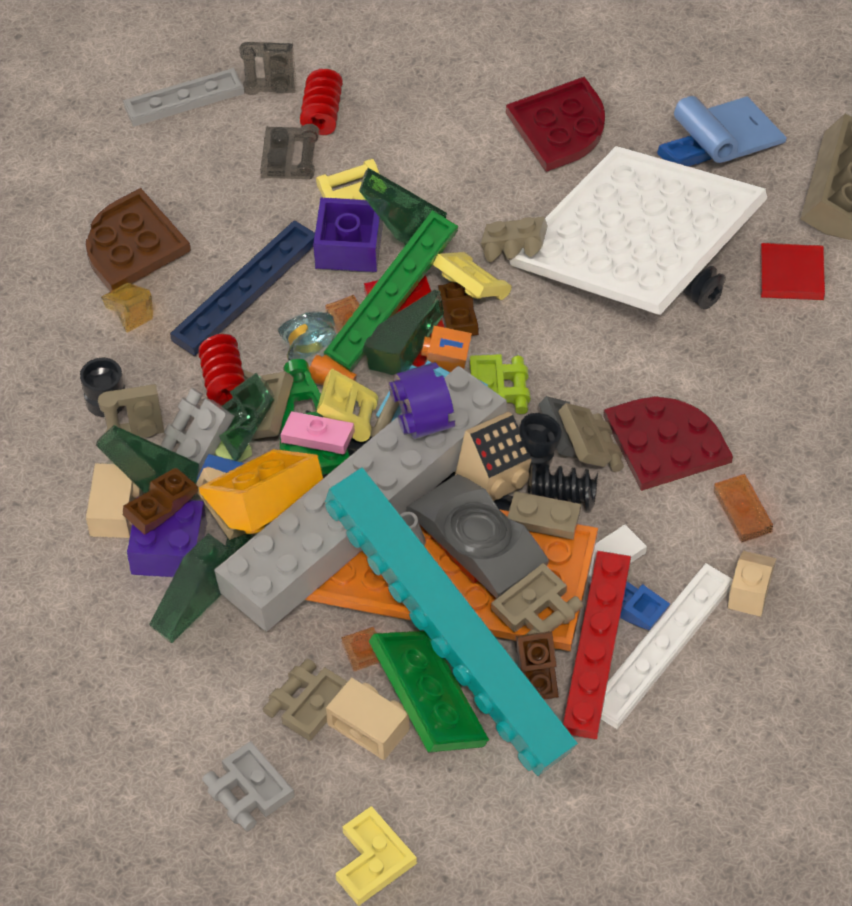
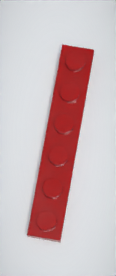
M597 550L563 725L573 736L596 740L598 738L631 563V556Z

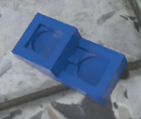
M627 581L620 618L638 627L651 630L669 608L670 603L642 584L638 589Z

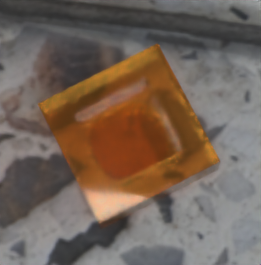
M374 626L341 637L342 646L353 671L380 663L369 643L372 635L376 633Z

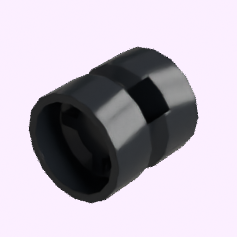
M95 358L88 361L80 371V381L86 407L95 416L105 417L104 412L99 408L98 398L104 392L125 389L120 365L110 358ZM119 406L117 409V414L120 411H122L125 406Z
M530 413L524 416L519 425V430L531 455L529 475L532 463L536 464L538 473L542 472L545 464L550 467L554 451L557 449L562 434L560 424L554 418L542 413Z

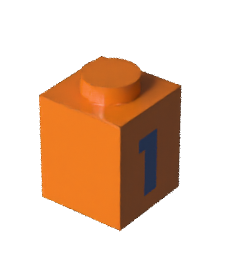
M434 326L432 336H425L421 355L427 356L428 361L436 362L439 367L448 372H452L458 366L464 369L472 333Z

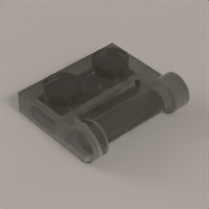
M244 42L240 45L239 52L244 62L245 71L243 87L246 94L296 92L297 83L293 43ZM256 57H263L265 78H257Z
M306 124L302 128L266 126L260 168L261 178L312 179L315 172V166L313 165L315 141L319 138V128L314 124ZM295 141L303 142L301 162L298 165H293Z

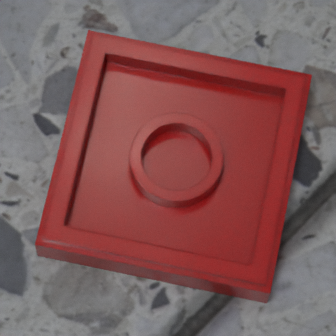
M761 243V298L824 300V246Z

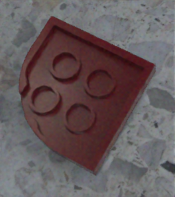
M585 76L506 105L507 116L546 172L586 156L597 146L604 132L605 110L603 103Z
M652 396L604 409L603 417L609 423L612 435L641 491L732 463L733 455L716 424L704 412L691 404L677 399Z

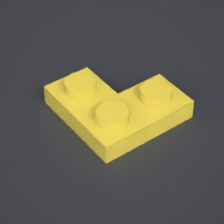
M372 806L342 826L343 834L362 855L336 873V880L358 906L417 864V857Z

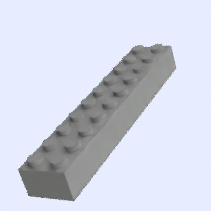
M460 366L456 367L444 377L454 409V413L448 414L449 421L455 420V427L414 439L411 434H403L398 417L395 418L219 565L214 571L220 593L266 632L269 631L362 551L360 547H354L349 541L346 534L347 530L339 520L335 521L327 512L325 500L329 488L363 467L400 515L406 512V507L433 490L457 469L465 431L506 413V400Z

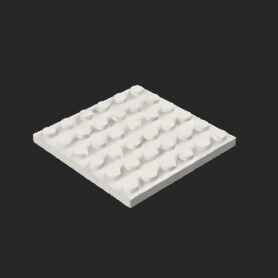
M615 146L545 218L548 227L543 246L539 252L532 257H528L524 252V248H522L515 258L509 260L510 265L661 315L766 201V189Z

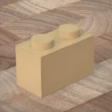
M95 463L86 515L90 536L130 538L132 523L122 514L123 505L142 495V478H137L135 465Z
M352 677L326 707L327 723L329 726L383 760L389 756L409 731V716L403 705L397 701L385 699L379 695L373 686L368 683L361 684Z

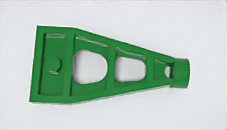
M292 359L285 363L283 367L284 372L286 371L294 379L282 419L281 432L291 411L294 412V402L312 399L316 411L318 408L321 393L311 377L309 364L304 359ZM315 411V412H309V413H303V414H308V415L323 417L321 414L317 413L316 411ZM280 436V450L317 455L322 475L331 473L349 458L347 449L345 454L287 444L281 442Z

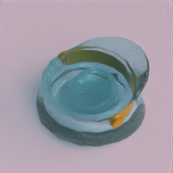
M313 311L297 315L282 323L278 328V334L285 342L290 344L287 359L289 361L292 359L305 360L328 346L336 337L334 317L329 313Z

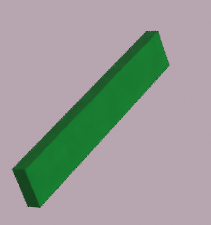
M432 210L323 352L324 355L326 354L352 372L433 265L437 255L443 252L456 235L458 225Z

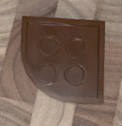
M142 188L114 201L100 211L90 224L91 230L86 239V251L91 268L112 294L191 251L189 241Z

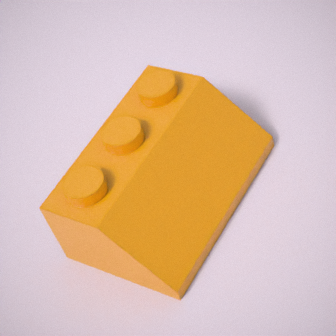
M273 449L200 486L199 491L229 528L243 530L246 534H254L264 529L266 524L276 519L323 479L317 455Z

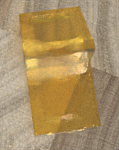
M126 283L101 296L105 307L117 312L127 333L153 319L152 295L148 289Z

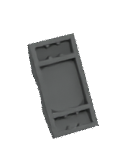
M461 475L453 476L406 507V512L414 513L418 518V523L496 598L504 594L542 563L546 566L549 563V559L526 527L509 519L502 513L486 489Z

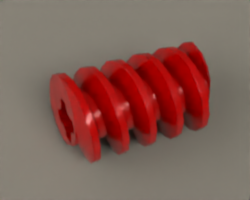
M317 69L312 71L305 81L306 86L301 106L300 123L304 129L312 134L329 135L336 128L343 79L334 70Z
M229 334L211 336L202 342L198 351L206 396L222 407L237 406L246 399L248 394L238 342L235 337Z

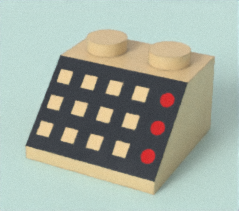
M506 412L465 431L455 475L458 474L468 478L486 489L493 501L517 489H521L529 479L528 471L531 455L513 414Z

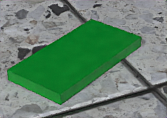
M425 631L374 633L369 643L428 753L482 748L489 741L487 734L445 659L439 657L431 645V638Z

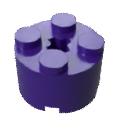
M436 362L396 373L394 381L388 383L393 402L399 401L402 414L398 415L400 428L404 435L411 434L414 439L455 427V420L449 421L448 414L454 413L446 381L443 375L436 377L433 369L439 368Z

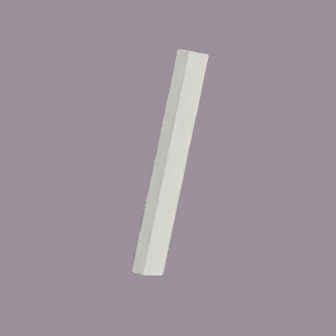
M705 563L608 681L601 720L616 729L619 728L731 589L732 578Z

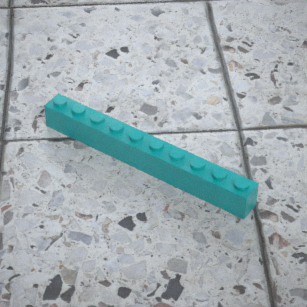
M363 467L329 488L325 500L326 510L335 521L339 520L346 528L347 537L352 545L363 550L368 557L367 561L372 571L376 575H382L389 584L388 588L393 598L399 603L403 602L407 607L413 624L419 630L424 629L431 638V645L437 655L448 660L453 667L452 671L457 681L463 686L467 685L472 691L478 708L484 714L489 713L497 724L496 729L501 738L508 743L511 742L519 752L518 758L522 765L528 771L533 770L537 776H540L570 754L578 744Z

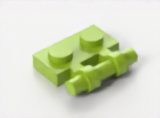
M502 354L470 356V374L488 384L487 387L503 397L507 403L512 402L515 405L517 414L528 412V403L531 398L530 390L526 388V380L529 375L528 367L524 365V358L522 356L512 357L511 364H502ZM510 379L513 382V387H504V380Z

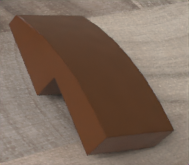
M458 282L438 285L445 328L472 333L471 336L479 335L473 297L465 292V287Z
M174 468L152 480L149 492L123 505L122 515L145 535L180 510L198 492V486L178 468Z
M552 631L516 636L518 667L544 700L558 698L555 672L557 665Z

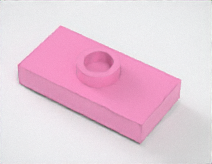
M291 411L280 435L282 443L345 454L355 429L354 423Z

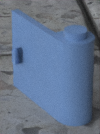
M689 96L681 99L674 111L676 120L717 163L726 162L785 143L787 139L748 96L708 109L697 97Z

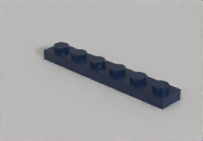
M295 220L291 222L170 333L171 341L193 356H196L203 341L221 333L313 248L315 232Z

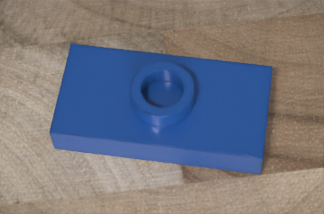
M691 135L661 144L657 151V154L663 160L684 166H692L712 159Z

